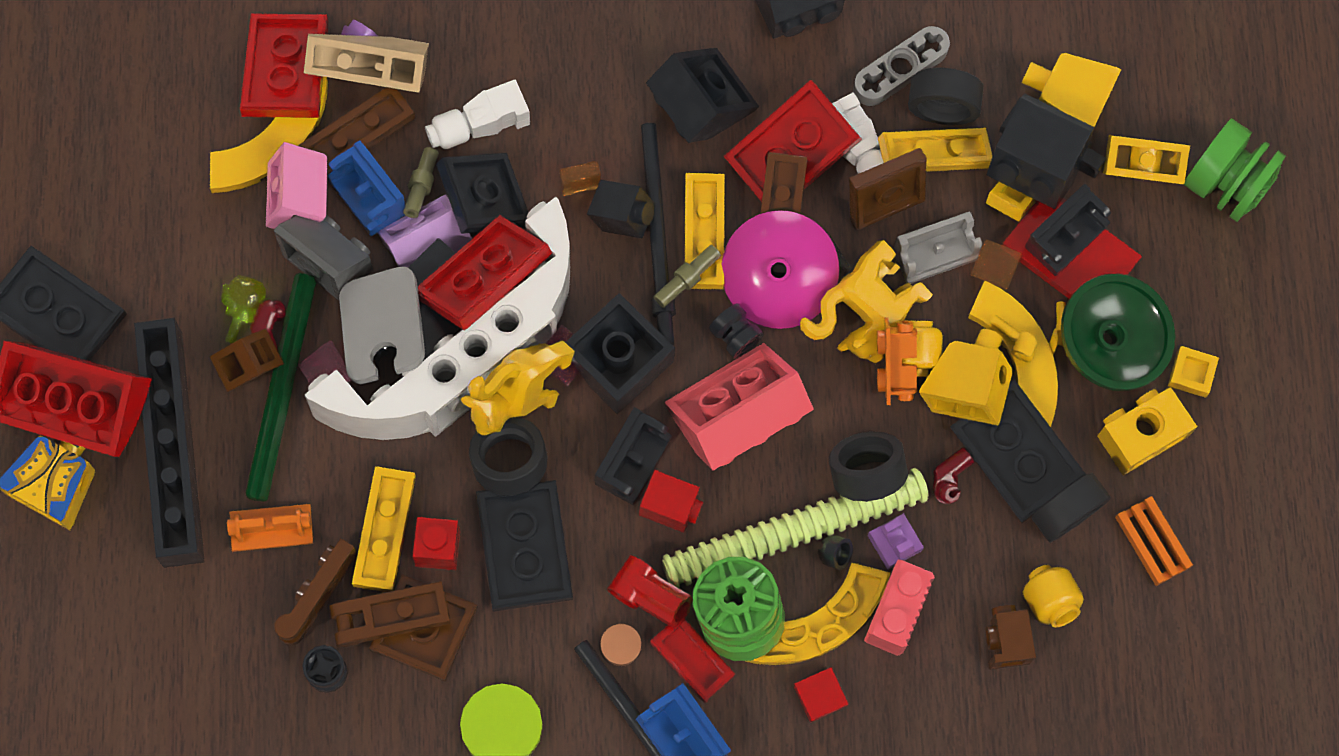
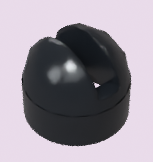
M828 536L821 541L823 547L818 549L817 553L822 563L838 570L844 569L849 564L853 553L851 540L841 536Z

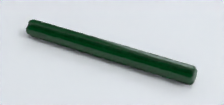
M297 273L292 284L278 346V353L284 364L273 369L245 492L247 498L254 501L265 502L269 497L316 286L315 277L309 274Z

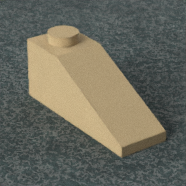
M309 34L304 73L420 92L425 76L429 43L382 36Z

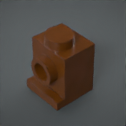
M266 328L243 337L209 356L227 392L243 386L284 364Z
M1015 605L992 608L990 626L985 627L988 649L995 650V655L988 661L989 669L1030 665L1036 658L1028 609L1016 611Z

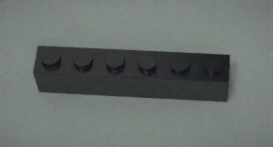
M175 318L134 323L139 375L152 378L142 413L156 559L164 568L204 563L182 331Z

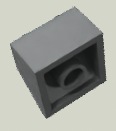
M326 215L322 222L295 216L279 224L274 229V233L283 257L303 273L314 276L316 283L337 300H339L340 291L346 283L365 277L373 270L369 256L370 250L357 238L352 237L351 240H348L339 232L341 230L340 226L328 215Z

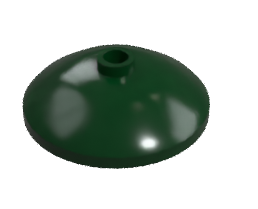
M1123 274L1101 275L1081 285L1071 295L1065 305L1061 319V337L1064 349L1076 370L1095 385L1114 391L1138 389L1154 381L1168 366L1175 347L1174 322L1164 300L1153 288L1143 281ZM1104 333L1111 336L1112 344L1105 342L1103 338Z

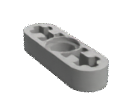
M925 27L862 69L857 74L853 86V92L859 102L866 106L878 105L910 84L912 77L917 72L933 68L945 59L950 46L949 36L939 27ZM926 40L930 43L936 41L939 43L937 52L932 48L922 53L919 60L917 54L924 49ZM896 58L907 59L912 65V70L907 74H898L893 71L891 62ZM884 72L886 78L879 83L877 93L872 89L864 90L866 80L873 84L881 79Z

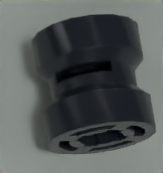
M738 303L723 311L709 326L711 333L716 338H722L727 344L726 350L734 359L748 352L764 335L757 324H750L746 319L745 310Z
M326 645L317 646L311 649L304 657L302 665L304 675L312 687L319 692H334L345 683L348 674L347 665L338 650Z

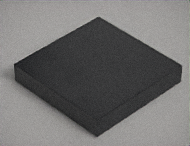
M507 153L442 157L436 165L461 234L481 232L499 215L521 228L526 227L525 221L528 219L527 215L529 212Z

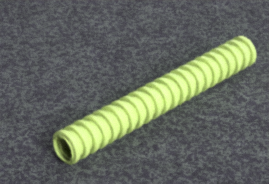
M912 468L909 471L910 474H908L905 484L897 492L883 499L865 502L852 501L841 495L838 499L832 496L828 498L827 503L820 500L816 503L815 507H812L810 504L806 505L804 511H800L797 508L793 510V515L789 516L787 513H783L781 519L777 520V518L772 517L767 524L764 521H760L757 524L758 527L746 526V531L744 532L737 529L732 536H729L728 533L723 534L721 540H717L714 537L711 538L709 544H705L704 541L700 542L698 548L694 549L693 546H688L687 551L683 553L681 550L675 551V556L670 557L669 554L663 555L662 564L667 580L677 588H680L681 583H685L688 586L692 584V579L696 578L698 580L700 574L712 563L727 557L756 558L759 561L763 559L764 554L769 556L775 555V550L779 549L781 552H785L787 546L790 545L796 548L799 545L798 542L803 541L804 544H808L812 537L819 540L824 533L830 536L834 534L835 529H838L840 532L845 531L847 525H850L852 528L856 527L858 521L865 524L869 522L870 517L879 519L881 513L886 515L892 514L895 508L898 511L904 510V505L908 504L909 507H913L918 500L921 503H925L929 496L926 482L921 472L916 468Z

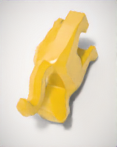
M884 240L877 241L860 257L853 272L844 276L838 285L826 292L821 300L822 321L819 324H815L804 317L800 321V327L807 337L814 340L825 339L832 334L837 323L836 304L844 302L863 319L865 325L850 333L838 345L837 349L840 352L850 350L858 358L868 359L873 363H877L885 356V354H877V330H884V317L889 318L890 327H897V322L905 320L915 302H926L933 294L922 282L916 283L913 286L910 283H906L892 292L887 284L882 281V278L885 275H894L900 267L896 263L891 262L896 253Z
M564 341L550 346L546 343H539L524 349L513 350L489 374L485 381L481 376L471 380L468 386L470 395L463 396L461 402L471 408V420L476 425L477 432L484 436L500 432L504 423L509 418L526 416L541 405H544L546 408L554 407L559 393L556 390H543L544 380L556 367L559 366L562 370L569 367L575 351Z

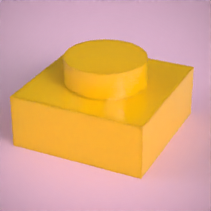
M998 182L989 192L986 204L1020 222L1037 200Z
M1180 346L1177 350L1168 386L1206 398L1210 393L1219 357Z

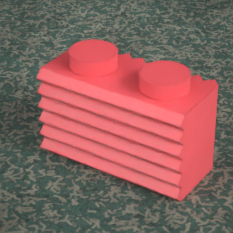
M897 560L864 639L866 643L897 656L903 654L914 631L913 628L917 623L916 621L920 616L919 613L923 608L922 606L926 601L925 598L932 586L931 583L935 578L933 573L906 561Z

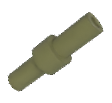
M424 148L418 169L414 170L408 183L410 193L403 211L409 218H417L419 216L424 197L431 192L434 182L432 173L439 154L434 148Z
M710 245L690 264L685 262L673 273L675 277L653 296L655 301L662 308H665L684 289L690 290L701 280L700 275L721 257L720 252L713 245Z

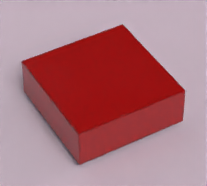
M831 667L793 685L810 723L849 705Z

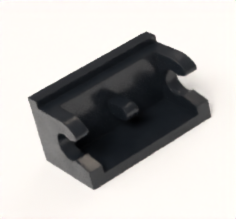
M1084 183L1030 235L1025 248L1056 277L1109 226L1111 222L1107 217L1111 214V211L1090 190V187Z
M634 407L595 474V485L634 505L672 438V435L667 432L669 428Z

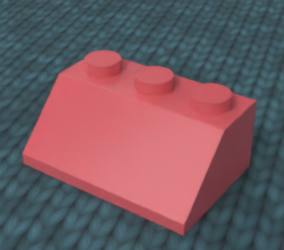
M762 343L664 402L695 453L712 471L720 466L731 463L738 455L753 446L764 443L771 435L786 426L797 423L804 415L814 410L799 373L765 343Z

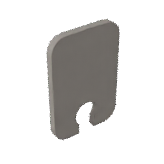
M404 266L396 267L346 283L340 291L339 300L345 364L350 379L358 384L379 380L378 369L373 363V358L376 352L385 346H392L397 349V355L394 359L397 374L411 371L422 364L425 358L417 279L413 271Z

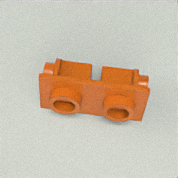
M884 317V330H877V354H885V368L877 369L878 392H885L886 405H891V395H898V400L911 401L914 399V394L918 392L917 365L902 364V358H917V329L913 328V322L908 320L898 321L897 327H890L889 318Z
M311 504L229 512L230 519L227 520L228 535L231 536L232 552L313 544Z

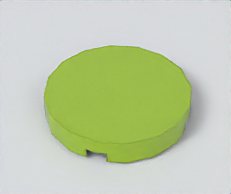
M503 683L486 686L475 693L463 708L460 721L463 742L472 756H530L540 742L543 729L540 709L532 696L517 686Z

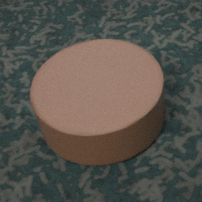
M613 625L604 632L601 638V653L613 665H629L639 656L641 638L638 632L629 625Z

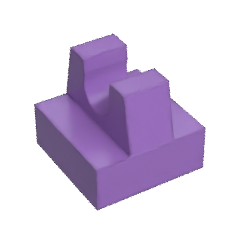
M904 513L870 531L867 535L887 570L894 567L898 559L905 561L924 549Z

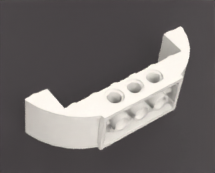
M555 197L547 204L544 201L540 202L527 215L528 219L525 221L526 231L547 243L552 254L534 269L525 281L509 291L468 329L460 331L455 336L449 334L442 338L433 349L435 352L426 358L417 368L402 373L403 378L394 385L386 384L379 388L370 398L372 402L369 405H366L337 369L329 376L326 373L320 375L309 385V392L305 394L313 417L337 431L361 438L379 440L401 439L431 432L436 437L471 409L461 402L463 396L470 395L468 386L471 380L481 376L485 381L489 374L513 350L524 349L539 343H546L549 346L556 341L557 324L565 308L570 283V243L567 223L559 199ZM444 380H451L449 382L442 383V381Z

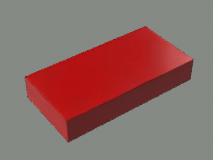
M686 620L675 628L667 625L650 641L655 650L704 703L735 676L731 668Z

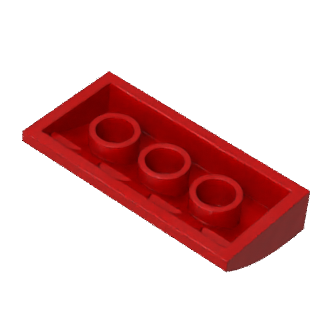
M3 341L0 355V423L119 457L138 423L152 378L27 343Z

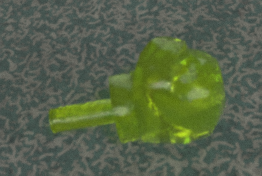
M237 275L231 280L230 284L223 286L221 302L228 306L225 314L233 317L225 339L226 342L234 343L236 341L242 321L252 322L258 305L266 296V287L260 281Z

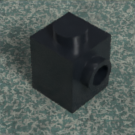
M600 180L587 215L603 232L643 238L647 226L653 219L656 204L640 186Z

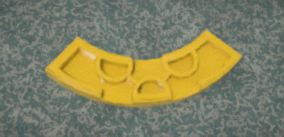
M323 77L319 118L275 117L271 124L252 140L232 149L210 152L211 192H229L261 182L260 179L267 176L269 160L283 142L298 146L309 139L315 127H318L325 109L328 90L327 77Z
M984 280L968 318L986 329L995 331L1002 337L1001 345L1007 349L1012 359L1017 384L1051 427L1057 405L1058 381L1055 361L1049 343L1040 326L1023 305L1001 288ZM995 315L1020 333L1028 332L1035 336L1037 351L1031 362H1024L1011 353L1016 342L1010 340L1009 337L990 323Z
M851 563L844 583L825 606L807 617L786 621L785 629L778 644L766 655L745 662L765 665L793 664L816 658L837 648L851 638L870 618L882 598L890 572Z

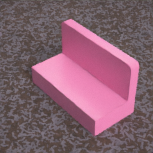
M283 142L268 162L266 227L275 229L279 224L291 219L293 215L322 222L326 217L327 156L320 152Z

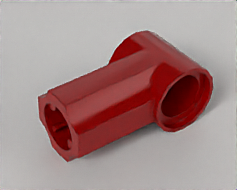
M632 555L628 557L607 587V591L626 606L635 610L639 607L672 628H675L685 620L693 602L691 595L662 579L651 566Z

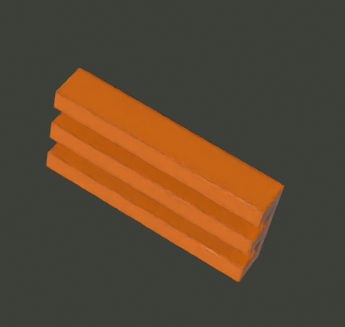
M1152 496L1115 516L1155 586L1193 566ZM1143 511H1147L1148 515L1150 516L1151 520L1153 521L1154 525L1156 526L1157 530L1159 531L1160 535L1162 536L1163 540L1165 541L1166 545L1168 546L1169 550L1171 551L1172 555L1177 561V566H1175L1174 562L1172 561L1171 557L1169 556L1168 552L1166 551L1165 547L1163 546L1162 542L1160 541L1159 537L1157 536L1155 530L1153 529L1152 525L1150 524L1149 520L1147 519ZM1130 518H1136L1149 543L1167 570L1166 572L1161 573Z

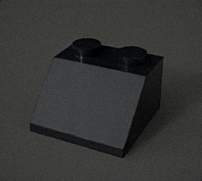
M755 0L773 39L782 35L785 37L795 36L802 32L806 26L816 22L825 24L833 21L842 13L845 0Z
M717 48L673 53L646 82L653 93L656 103L667 112L674 122L678 134L685 138L688 143L711 139L759 108V105Z
M1024 94L996 145L986 175L1056 209L1075 181L1095 127Z
M620 293L565 342L575 351L571 362L589 387L616 414L620 413L674 362L675 347Z

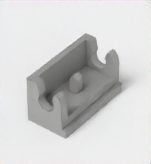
M970 211L897 237L893 251L896 253L895 257L906 283L912 284L979 260L982 242L980 237L976 239L972 231L974 219Z

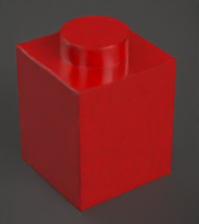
M654 470L640 504L639 516L684 533L688 522L696 523L704 502L698 500L700 487Z
M417 517L413 560L416 567L456 570L460 540L458 520Z

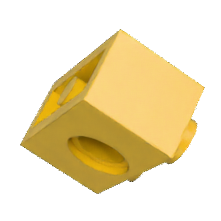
M1108 135L1103 173L1106 175L1185 184L1190 145Z
M1171 387L1161 393L1153 389L1136 400L1138 404L1136 408L1127 413L1121 408L1103 420L1105 426L1097 437L1123 476L1188 438L1197 428V425ZM1145 421L1149 423L1153 429V435L1142 434L1137 429L1136 422Z

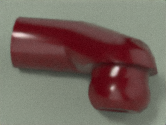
M267 299L258 305L250 325L252 334L266 328L277 351L278 346L272 329L276 321L279 322L285 317V305L280 300L272 301Z
M960 448L936 466L933 471V494L940 503L953 504L960 498L961 491L958 490V475L974 463L971 455L964 448Z

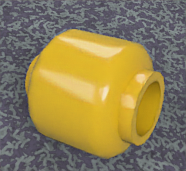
M912 321L913 328L917 329V358H902V364L917 365V377H928L929 369H933L942 356L943 335L939 329L933 327V321Z
M1043 565L1030 573V580L1024 587L1023 595L1039 623L1051 624L1052 627L1056 628L1067 625L1080 615L1081 611L1079 608L1082 606L1084 598L1068 569L1063 567L1051 568L1050 565Z

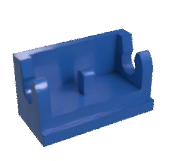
M361 140L354 143V146L336 156L328 164L333 170L327 175L329 183L370 236L405 216L403 213L405 208L403 194Z
M684 683L656 700L649 706L648 710L636 718L661 756H727L731 752V749Z

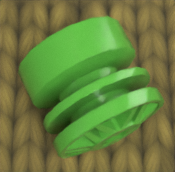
M1231 118L1204 152L1185 179V184L1183 185L1203 199L1218 187L1223 193L1216 208L1222 211L1231 198L1235 199L1239 204L1229 217L1238 222L1242 216L1256 208L1276 181L1282 161L1286 155L1278 150L1268 164L1264 163L1260 159L1270 144L1265 141L1250 153L1245 148L1252 132Z
M727 557L712 563L700 574L693 589V608L706 642L718 655L732 661H751L766 655L778 644L785 629V611L775 579L767 568L760 562L747 557ZM737 598L738 601L743 603L737 606L734 602L731 601Z

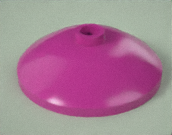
M771 211L749 219L734 232L723 253L724 289L733 305L738 303L745 310L747 319L765 327L777 329L799 326L801 319L804 317L809 320L815 318L821 313V300L826 292L838 284L839 260L832 240L820 225L812 219L795 212ZM777 262L783 263L787 269L785 276L782 278L775 277L771 271L772 266Z

